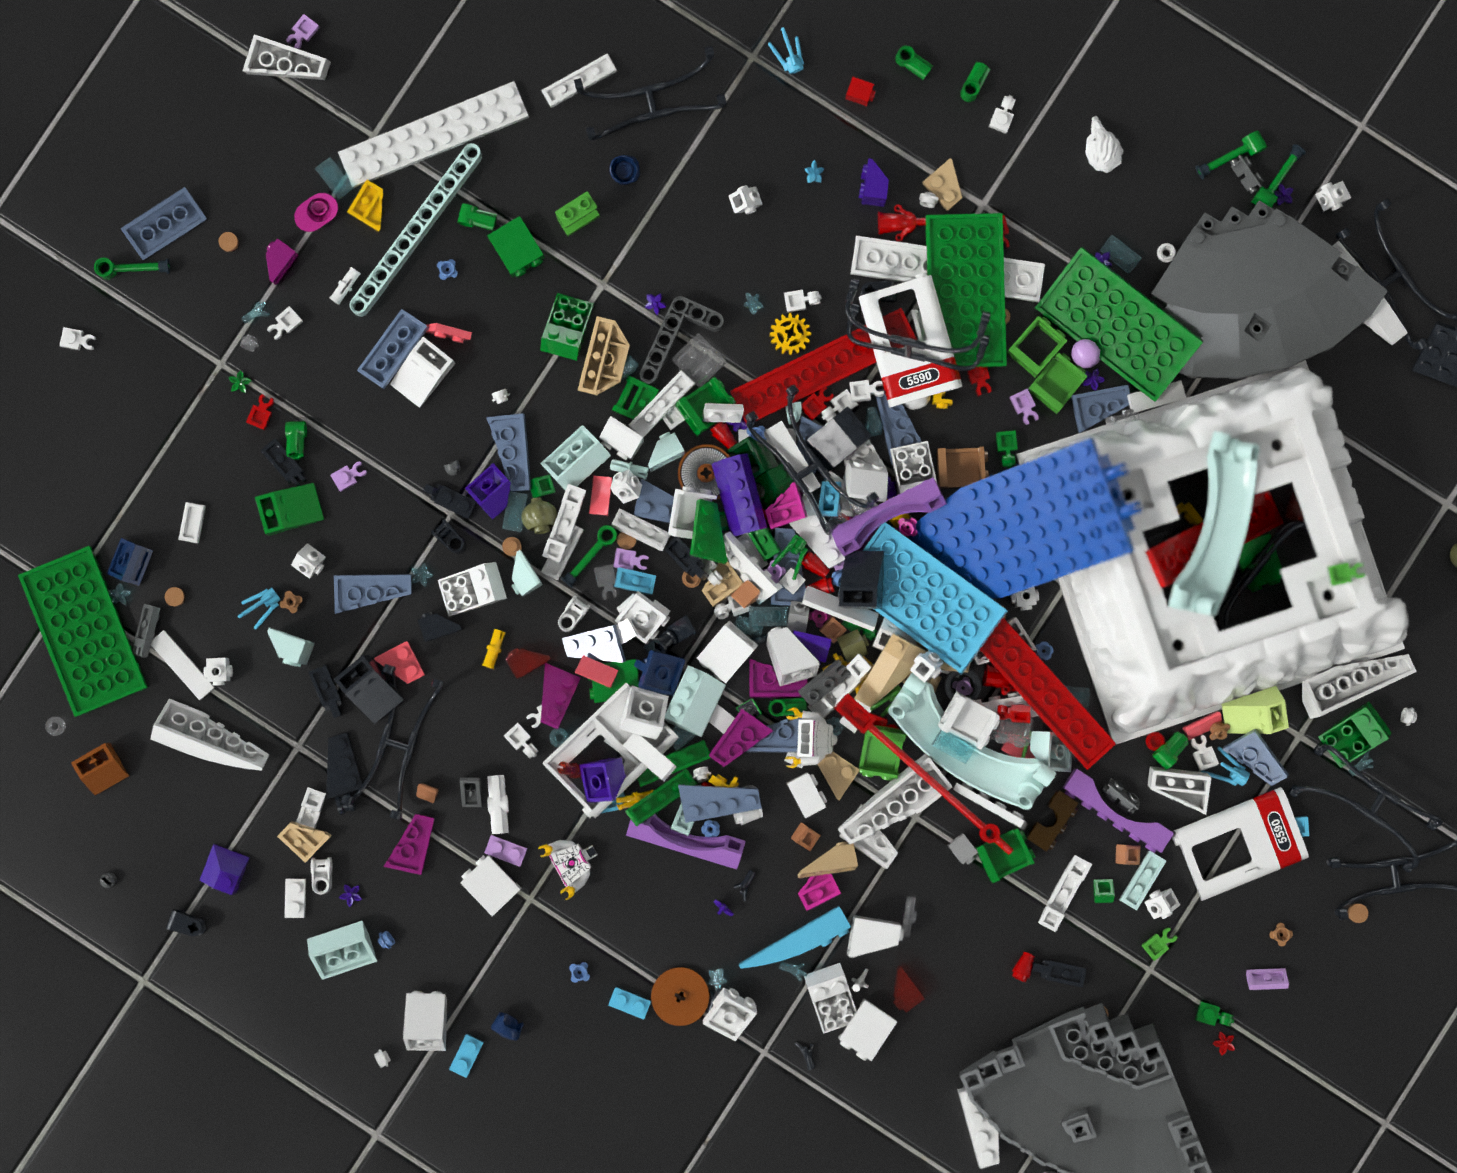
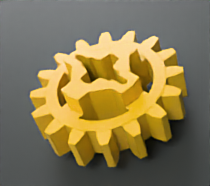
M789 313L788 318L781 315V321L775 319L777 325H771V329L774 330V332L769 334L771 337H774L771 340V344L776 343L775 349L781 348L782 354L788 351L789 355H792L794 350L799 354V348L805 350L804 343L810 342L806 338L811 336V332L806 331L810 326L804 325L805 319L798 320V314L795 318H792L791 313ZM791 322V324L786 327L781 326L784 323ZM798 325L801 327V329H802V331H803V335L798 332V330H797V326H798ZM794 327L793 335L795 336H791L787 342V333ZM777 334L782 336L783 344L779 341ZM793 342H798V343H799V344H797V345H795V346H791V347H790V344L793 343Z

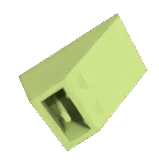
M1277 686L1221 704L1224 724H1229L1230 726L1227 733L1246 734L1256 728L1259 734H1272L1289 728L1285 700Z

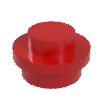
M1159 732L1149 733L1145 740L1146 746L1150 750L1156 751L1165 744V738Z

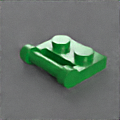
M628 376L626 379L627 384L617 404L613 406L612 411L634 420L657 396L659 390ZM637 386L639 388L627 411L623 407L633 387Z

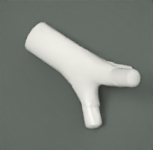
M865 969L858 979H851L854 982L852 988L855 992H858L861 987H869L864 982L868 969Z

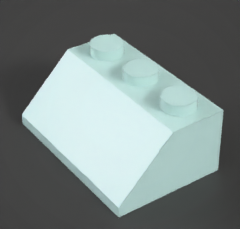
M582 425L540 464L566 491L568 484L577 487L611 455Z
M268 629L267 632L278 656L284 659L283 663L298 667L301 664L307 665L315 643L280 630Z
M688 665L665 713V720L667 723L702 737L726 685L709 674Z
M363 921L307 939L309 957L322 980L377 962L369 933Z

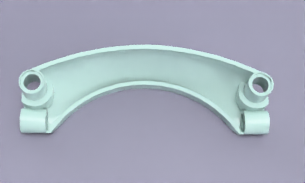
M1213 432L1207 454L1209 494L1204 525L1190 561L1174 582L1169 607L1208 616H1215L1218 613L1238 564L1248 530L1256 485L1259 455L1258 444L1231 438V435L1226 433Z
M913 672L907 678L889 707V714L926 755L953 776L994 798L1022 809H1030L1044 786L1047 787L1056 775L1055 771L1037 759L1008 756L984 746L980 750L972 743L950 732L946 733L941 730L938 723L944 711L936 698L933 686L929 682L924 683Z

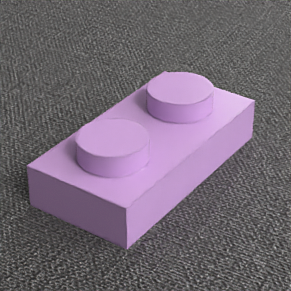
M491 835L484 853L521 867L528 848Z
M1285 968L1247 970L1246 972L1249 990L1288 989L1289 981Z

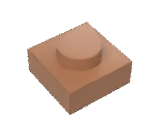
M832 616L819 629L828 639H832L831 642L833 643L837 641L836 638L842 636L847 630Z

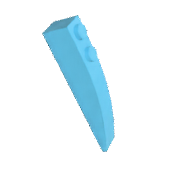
M838 905L740 962L739 966L741 969L762 966L800 955L819 945L824 947L833 942L831 938L837 935L842 937L847 934L851 926Z

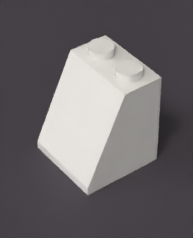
M776 627L768 632L766 646L780 686L817 676L818 660L787 627Z
M853 915L847 954L849 957H856L896 946L899 941L903 940L904 929L901 928L898 922Z
M421 991L406 993L403 1032L406 1049L446 1051V995L438 991L431 992V994H423Z

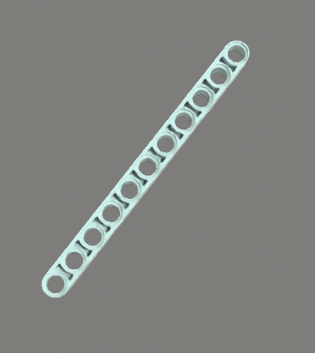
M468 144L464 147L352 298L350 309L355 315L362 317L370 311L482 159V153L476 144ZM472 150L478 152L474 158L468 157V153ZM459 166H466L465 172H457ZM448 181L455 182L452 188H446L445 185ZM437 196L444 197L443 202L440 204L434 203V199ZM426 211L432 212V216L429 219L423 218V214ZM419 226L421 231L418 234H412L413 227ZM402 242H409L410 245L407 249H400ZM391 257H398V262L395 265L389 264ZM380 272L387 273V277L384 280H378ZM374 287L375 293L368 296L366 294L367 289ZM357 303H364V308L361 311L355 310Z

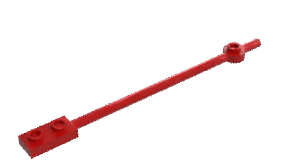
M848 693L843 696L834 707L837 712L862 734H865L868 730L977 826L980 829L979 834L983 841L987 843L995 842L1008 855L1013 852L1014 849L1000 837L998 826L991 823L985 824L874 726L873 723L876 718ZM990 829L991 835L987 836L986 832Z

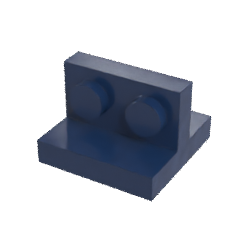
M121 538L107 574L121 581L139 586L153 550Z
M650 650L648 658H644V661L636 659L634 667L643 671L638 687L674 696L686 660L681 657Z

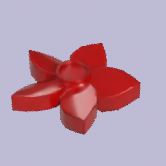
M1219 1032L1220 1040H1216L1212 1044L1219 1047L1220 1054L1224 1055L1227 1049L1230 1051L1235 1050L1231 1044L1234 1035L1226 1037L1222 1032Z

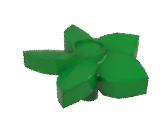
M241 370L237 373L236 377H228L230 382L234 383L231 392L240 389L246 393L245 385L252 381L249 378H244Z

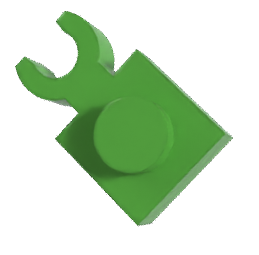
M1348 563L1327 566L1331 586L1351 583V576L1355 578L1365 577V574L1359 575L1356 572V569L1363 566V563H1356L1352 568H1349Z
M1169 927L1162 931V936L1159 937L1155 933L1141 945L1154 961L1169 950L1166 945L1168 942L1172 943L1178 938L1176 935L1172 938L1167 937V933L1171 930Z

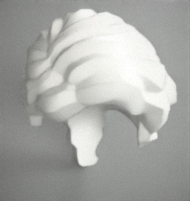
M1094 116L1092 117L1091 124L1092 134L1087 138L1085 154L1089 164L1095 170L1108 173L1121 164L1123 148L1114 134L1106 131L1101 121L1098 120L1099 118Z

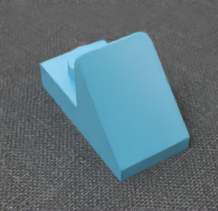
M822 481L819 510L822 516H838L841 512V494L829 482ZM835 482L840 488H842L841 482Z

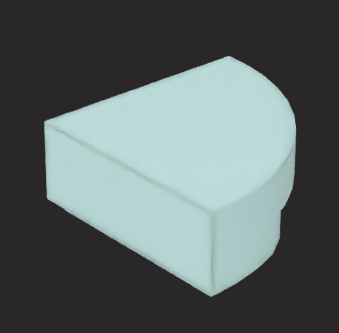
M801 402L792 403L796 423L801 416ZM787 406V407H785V408H786V413H787V418H788V424L791 425L792 423H791V420H790V417H789L788 406Z

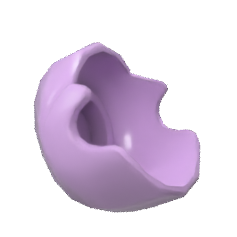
M1089 339L1079 340L1072 348L1073 362L1082 368H1091L1100 361L1101 350L1095 342Z

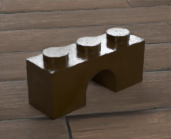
M1056 790L1046 805L1055 813L1054 823L1045 827L1035 822L1026 838L1046 852L1048 849L1052 850L1057 843L1055 838L1059 833L1062 834L1068 826L1066 822L1069 817L1073 818L1077 813V805L1079 803L1060 790Z

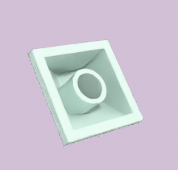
M667 432L659 437L660 440L657 441L648 464L651 472L685 455L684 449L675 433L670 434V432Z
M519 550L516 553L512 575L514 584L511 586L517 595L521 594L524 597L543 584L524 553Z
M1031 731L1030 751L1034 757L1053 771L1071 772L1072 753L1053 732Z

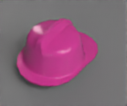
M327 193L313 195L296 209L294 214L296 225L303 231L313 232L336 216L338 205L336 200Z

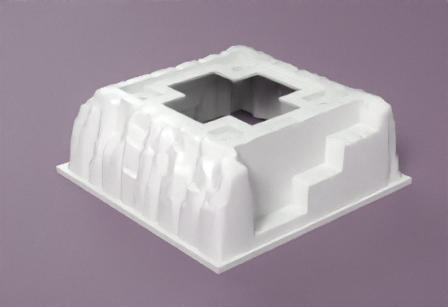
M1306 360L1288 369L1255 375L1016 454L1018 464L1022 465L1093 437L1100 456L1108 454L1112 467L1122 462L1128 466L1122 468L1121 471L1129 469V473L1117 478L1121 491L1127 490L1131 494L1130 500H1125L1126 505L1137 500L1142 504L1135 507V509L1143 507L1142 513L1131 516L1135 530L1128 532L1135 549L1134 552L1057 578L1110 737L1116 744L1222 710L1221 704L1274 686H1277L1278 690L1300 684L1302 681L1335 666L1365 662L1405 649L1403 641L1406 638V629L1408 627L1406 606L1399 598L1387 597L1361 522L1365 517L1361 505L1358 503L1355 488L1352 487V479L1346 468L1352 460L1347 449L1344 447L1345 440L1342 431L1338 428L1335 411L1331 407L1333 403L1332 388L1324 386L1321 378L1309 371ZM1214 431L1229 434L1231 438L1239 439L1243 442L1259 445L1254 494L1292 482L1317 554V558L1280 570L1293 608L1218 632L1213 616L1167 606L1162 589L1146 556L1145 551L1148 548L1142 531L1180 519L1167 481L1208 468L1207 454ZM1273 441L1279 443V451H1275L1272 448ZM1348 563L1349 568H1352L1356 563H1363V566L1358 567L1356 572L1359 575L1365 574V577L1355 578L1351 576V583L1331 586L1327 566ZM1326 590L1331 593L1329 601H1326L1323 597V593ZM1175 640H1179L1182 644V648L1179 651L1173 648Z

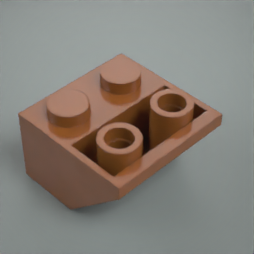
M104 743L71 762L81 781L95 796L129 777L111 743Z

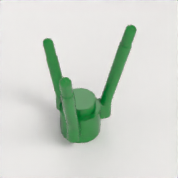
M794 535L787 547L777 556L771 566L775 567L788 551L795 555L800 553L792 577L793 580H796L804 555L808 551L805 548L807 542L800 536Z

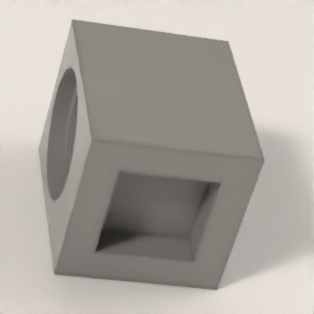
M791 601L787 628L790 631L795 630L806 633L809 606L802 604V602Z
M963 833L947 844L961 864L965 862L969 864L976 859L975 854L978 852Z

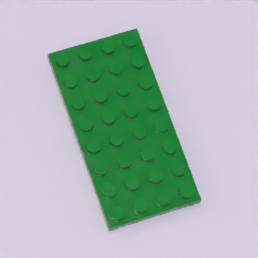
M1003 213L926 215L927 275L932 276L951 347L963 348L972 344L978 336L977 331L983 311L989 312L991 317L985 335L990 336L984 358L981 359L977 367H1006ZM980 342L970 351L953 353L956 364L958 366L972 365L977 359L976 355Z
M1083 247L1078 250L1035 307L1036 310L1077 342L1082 339H1089L1095 342L1101 350L1099 359L1154 402L1158 400L1204 342Z
M91 546L18 575L74 717L81 716L148 688Z

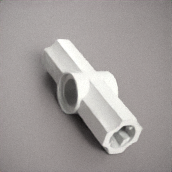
M504 775L487 776L489 791L487 801L488 812L491 815L492 834L509 833L507 815L509 804L505 790Z

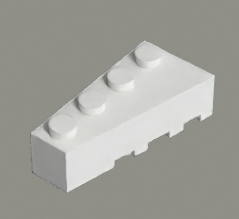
M254 34L243 72L253 75L325 80L331 62L326 58Z
M965 1087L957 1089L980 1169L999 1164L998 1131L989 1124L987 1118L972 1104Z

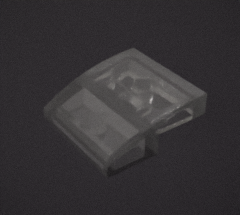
M699 333L671 359L678 368L695 382L698 388L703 386L727 363Z

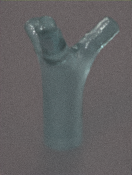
M257 302L253 310L242 317L244 323L246 324L258 316H269L268 312L261 311L266 304L263 302L260 305V302Z
M1370 751L1366 752L1361 761L1354 766L1359 772L1366 768H1373V765L1370 764L1373 762V759L1367 760ZM1350 769L1348 770L1352 776L1356 775Z
M780 963L779 969L793 974L799 982L802 981L800 975L805 977L808 975L800 970V968L805 966L804 963L799 965Z

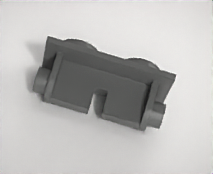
M1239 155V161L1236 158L1230 162L1231 168L1237 177L1243 174L1246 175L1241 182L1247 192L1250 191L1252 194L1258 190L1256 188L1257 185L1259 187L1264 186L1262 184L1264 180L1258 171H1253L1251 168L1253 164L1248 156Z
M1110 778L1108 786L1105 785L1101 789L1104 792L1103 795L1113 803L1119 798L1120 801L1117 803V806L1126 814L1132 815L1136 809H1139L1141 803L1139 798L1135 794L1126 791L1123 784L1118 780L1114 781Z

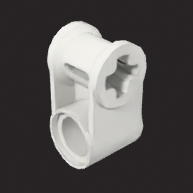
M574 595L559 617L558 625L560 629L564 632L574 630L591 606L584 604ZM565 618L571 619L572 626L564 628L562 620Z
M331 857L319 860L311 858L312 889L317 894H327L332 889L333 863ZM321 880L325 881L327 885L324 891L318 889V883Z

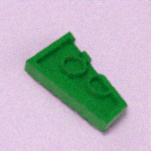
M699 499L696 502L690 555L725 564L728 561L718 505L714 502Z

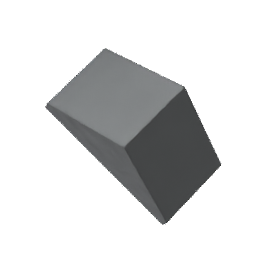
M461 777L462 807H482V777Z

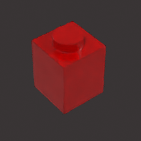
M852 77L845 99L867 106L869 101H873L876 93L873 90L874 84Z

